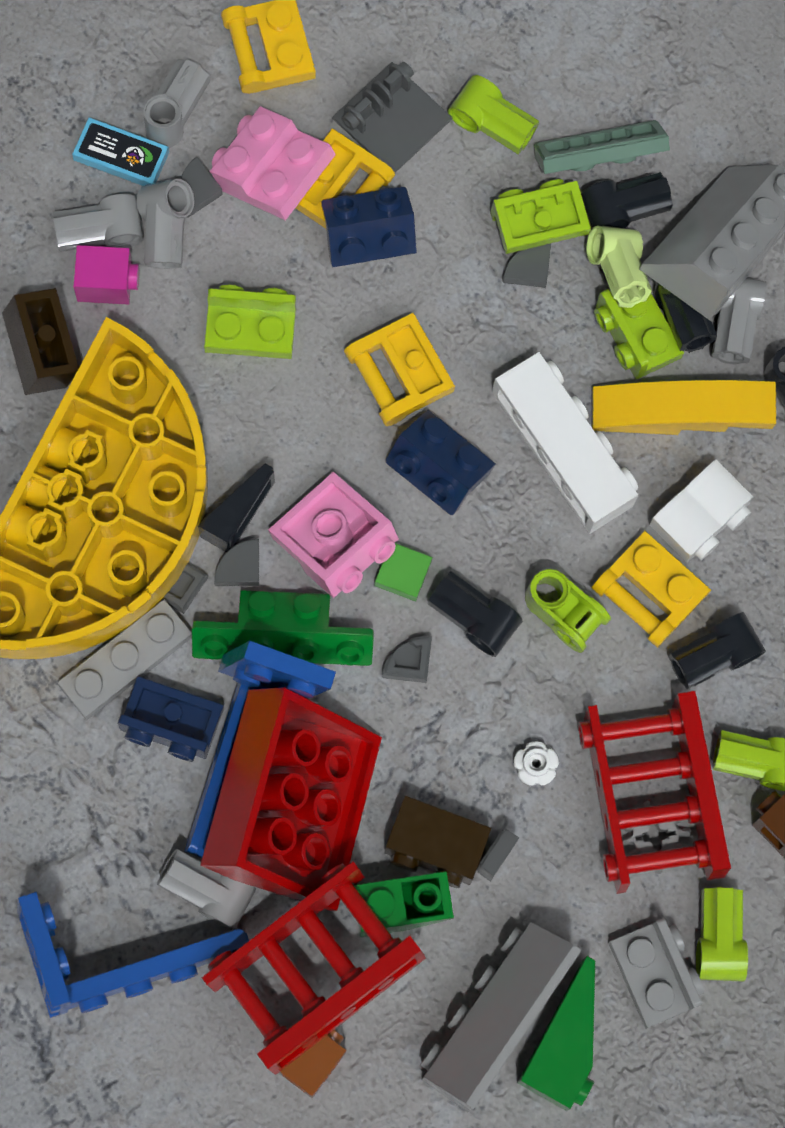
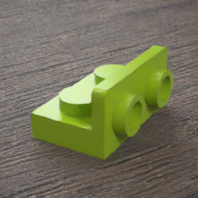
M556 179L542 184L539 190L523 193L522 189L506 191L500 194L497 200L493 201L490 211L492 221H497L505 254L588 235L591 230L577 181L565 183L563 179Z
M221 285L218 289H208L205 353L292 359L296 317L295 295H288L285 290L277 288H267L262 290V292L244 291L242 287L236 285Z
M609 289L600 292L596 309L594 310L596 320L604 333H611L617 344L615 346V353L619 363L625 370L630 369L636 380L683 357L684 351L679 350L673 332L651 293L646 301L635 304L632 308L618 306L616 299L613 298Z

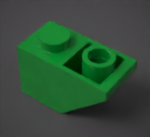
M447 872L354 885L389 933L406 931L454 919ZM358 923L360 937H367L368 935Z

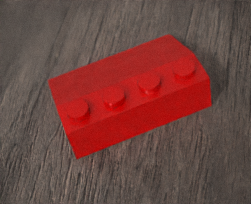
M285 687L249 690L200 866L234 881L302 901L323 885L321 879L329 870L339 864H343L345 867L350 864L382 737ZM340 898L336 899L325 909L337 911Z

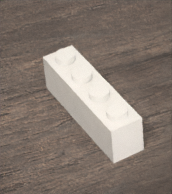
M540 352L495 378L492 393L587 532L591 534L634 506L638 497L636 492L638 485L631 472L625 467L620 469L611 456L613 449L606 436L600 431L594 432L586 420L589 418L588 412L580 399L576 396L572 398L569 396L562 385L564 379L558 367L552 361L546 362Z

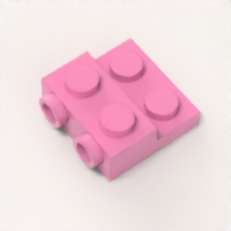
M260 106L253 116L246 115L241 119L237 128V137L228 148L222 147L214 154L210 173L223 192L286 220L336 154L330 144L298 131L291 119Z
M334 472L268 529L272 539L301 564L304 572L333 598L341 591L350 593L355 590L362 581V572L374 561L379 564L387 561L395 551V542L399 540L391 521Z

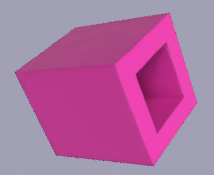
M77 245L73 286L77 302L130 304V290H138L139 264H132L130 248Z

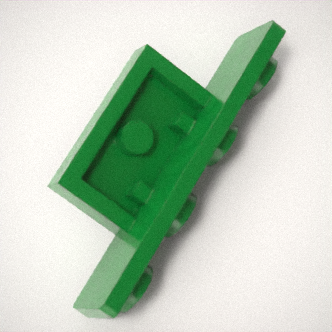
M241 590L238 623L193 622L192 656L198 659L222 660L223 655L248 641H252L314 664L370 666L373 657L374 630L371 628L329 627V594Z

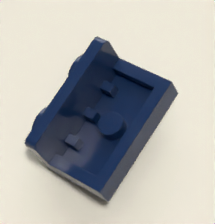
M406 187L385 188L379 191L343 195L321 202L332 268L417 253L414 212Z
M430 410L424 412L400 434L386 458V463L450 515H454L459 510L466 497L491 473L496 465L495 462Z
M137 677L124 715L120 714L117 724L120 731L126 732L124 736L126 740L144 747H150L153 741L168 746V754L193 762L195 756L203 759L207 758L224 711V705Z

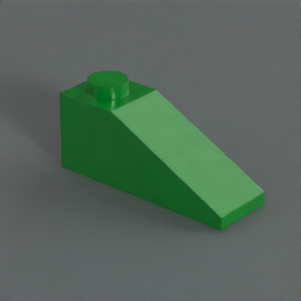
M586 956L579 965L517 1082L519 1085L565 1111L570 1110L574 1103L582 1106L594 1084V1081L588 1078V1075L593 1068L595 960L589 956Z

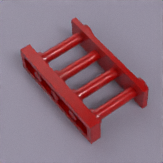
M696 691L677 693L672 708L667 710V714L600 723L597 705L588 706L584 721L578 723L579 737L582 749H590L609 854H603L604 872L607 882L614 881L616 894L626 893L630 885L629 874L696 864L698 868H704L706 880L725 878L731 869ZM670 732L672 736L678 735L681 752H676V757L613 767L608 766L604 741ZM679 775L680 779H687L690 796H685L682 802L617 811L612 785ZM688 820L689 824H696L699 840L694 841L693 846L625 856L620 829Z
M354 861L346 867L343 864H339L329 870L321 879L323 885L237 951L232 953L228 950L217 956L208 965L210 971L201 977L214 992H217L224 985L229 988L265 1039L262 1043L265 1048L258 1052L257 1055L267 1069L275 1075L426 959L422 950L411 936H408L403 941L399 937L394 939L354 887V885L365 878ZM338 898H340L379 950L377 953L379 960L366 970H363L362 967L356 968L317 916L319 912ZM300 927L304 929L341 979L339 982L341 989L327 1000L324 996L318 997L279 945L280 942ZM263 955L303 1008L301 1011L303 1018L289 1029L285 1025L279 1026L241 974V972Z

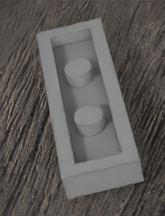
M164 599L58 681L57 684L87 721L133 685L137 677L142 678L192 638V632Z

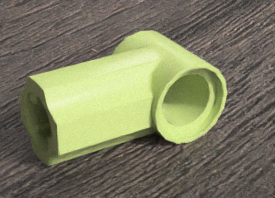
M597 225L592 228L587 238L586 254L589 262L593 265H601L612 296L616 299L619 307L632 308L635 304L646 301L652 289L646 274L639 270L642 265L640 261L643 252L642 235L634 229Z

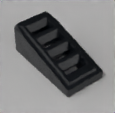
M265 463L207 515L198 526L200 537L226 553L234 547L275 483L273 467Z

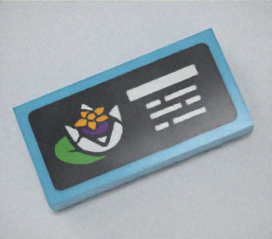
M88 118L72 155L74 161L145 186L157 182L169 155V147Z

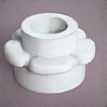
M538 741L527 743L525 749H520L516 753L514 767L518 770V777L523 783L530 786L535 784L546 785L556 776L555 768L559 765L558 756L553 749H547L544 743ZM534 760L540 761L541 766L539 768L533 767L532 762Z

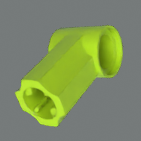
M473 75L448 109V114L453 117L452 120L461 128L472 133L482 131L518 155L531 141L539 125V120L505 100L495 84L479 75Z
M721 730L715 746L712 770L760 780V784L764 787L785 792V738L770 737L768 740Z
M722 887L704 888L701 891V938H698L696 946V972L700 980L745 982L748 970V947L746 940H743V890Z

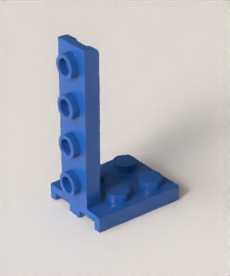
M248 641L223 655L218 672L233 677V680L237 682V687L185 847V853L200 858L203 857L248 691L285 687L306 699L313 698L331 689L336 671L252 641Z
M37 892L18 898L17 914L50 1018L68 1013L69 1009L78 1006L81 1013L102 1008L108 1005L106 997L125 992L126 998L145 994L153 990L151 982L170 977L172 984L190 979L198 975L197 967L211 963V961L225 951L230 950L234 953L249 941L247 933L237 929L65 985V981L69 980L68 975L71 973L63 947L56 949L53 947L51 937L55 936L54 929H56V924L49 902L40 904Z

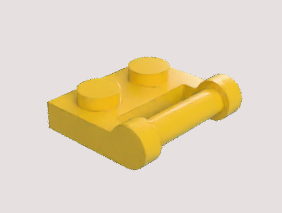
M274 0L247 7L236 5L228 7L221 12L223 25L230 31L241 75L238 80L243 93H256L316 79V70L296 0ZM257 24L270 70L260 71L257 69L246 26Z
M333 128L323 142L330 144L336 155L295 208L325 229L326 223L321 202L326 199L337 198L360 168L367 172L369 176L355 194L379 191L382 186H388L395 177V172L390 166Z
M414 313L353 342L344 350L351 364L355 363L381 408L382 411L379 413V416L385 426H391L400 422L407 415L453 393L455 390L453 381ZM380 348L407 395L398 401L395 400L370 355Z
M646 531L633 542L591 587L600 597L605 594L650 635L648 640L657 648L662 645L711 591L709 587ZM623 575L668 615L663 622L617 582Z

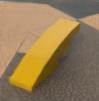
M692 380L593 386L592 429L594 431L678 435L681 430L725 432L728 427L773 429L776 425V382Z

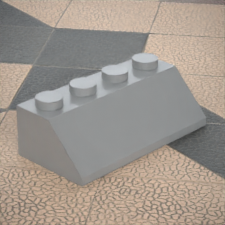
M780 165L728 167L644 261L639 270L711 321L785 233V169Z
M530 922L524 932L515 927L500 949L507 954L505 960L498 970L489 965L474 987L481 993L474 1005L469 1008L464 1003L447 1026L454 1031V1034L445 1047L436 1042L421 1064L422 1067L428 1070L422 1080L467 1113L475 1108L582 951L574 944Z

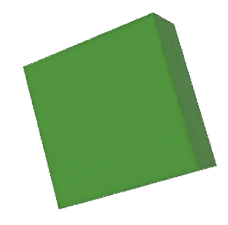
M395 543V551L387 561L382 563L374 586L416 602L433 557Z

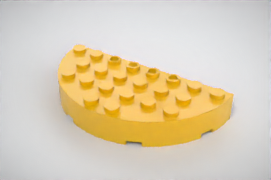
M108 317L105 318L0 515V658L43 659L64 656L86 650L120 634L154 608L170 591L189 562L200 536L198 526L205 517L208 496V473L203 437L196 412L174 371L169 369L164 361L154 352V349L131 330Z

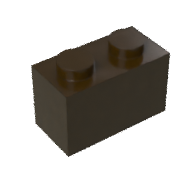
M53 288L14 295L2 312L24 394L30 395L67 388L79 367L57 289Z
M405 796L384 853L392 856L391 863L411 872H416L418 866L435 873L447 872L449 886L460 888L461 883L470 885L473 881L492 828Z

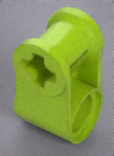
M546 569L540 571L534 576L526 590L525 601L529 610L549 626L560 640L576 652L582 653L586 649L585 642L601 624L607 625L611 620L609 613L599 602L585 594L558 570ZM541 584L553 586L558 593V600L552 603L541 600L536 591L537 586ZM586 617L587 620L577 629L575 626L582 618Z

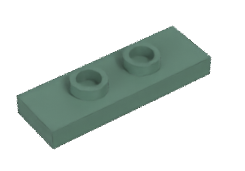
M656 120L534 144L535 159L544 174L570 169L573 171H587L596 164L611 161L619 164L629 163L638 156L670 150L669 136Z

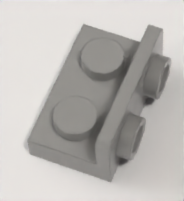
M661 918L648 926L608 943L645 1029L702 1005L699 995L704 994L702 982L694 968L687 969L680 953L685 951V945L680 932L675 925L668 926L665 918Z

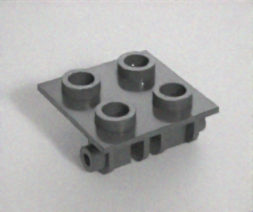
M391 62L332 117L366 151L390 166L395 173L453 119L452 116L410 79L414 72L405 62H401L399 65Z

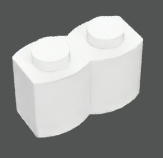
M714 460L653 517L649 526L686 563L695 555L700 560H703L720 543L715 537L726 526L734 531L752 513L747 506L752 501L753 496L717 460Z

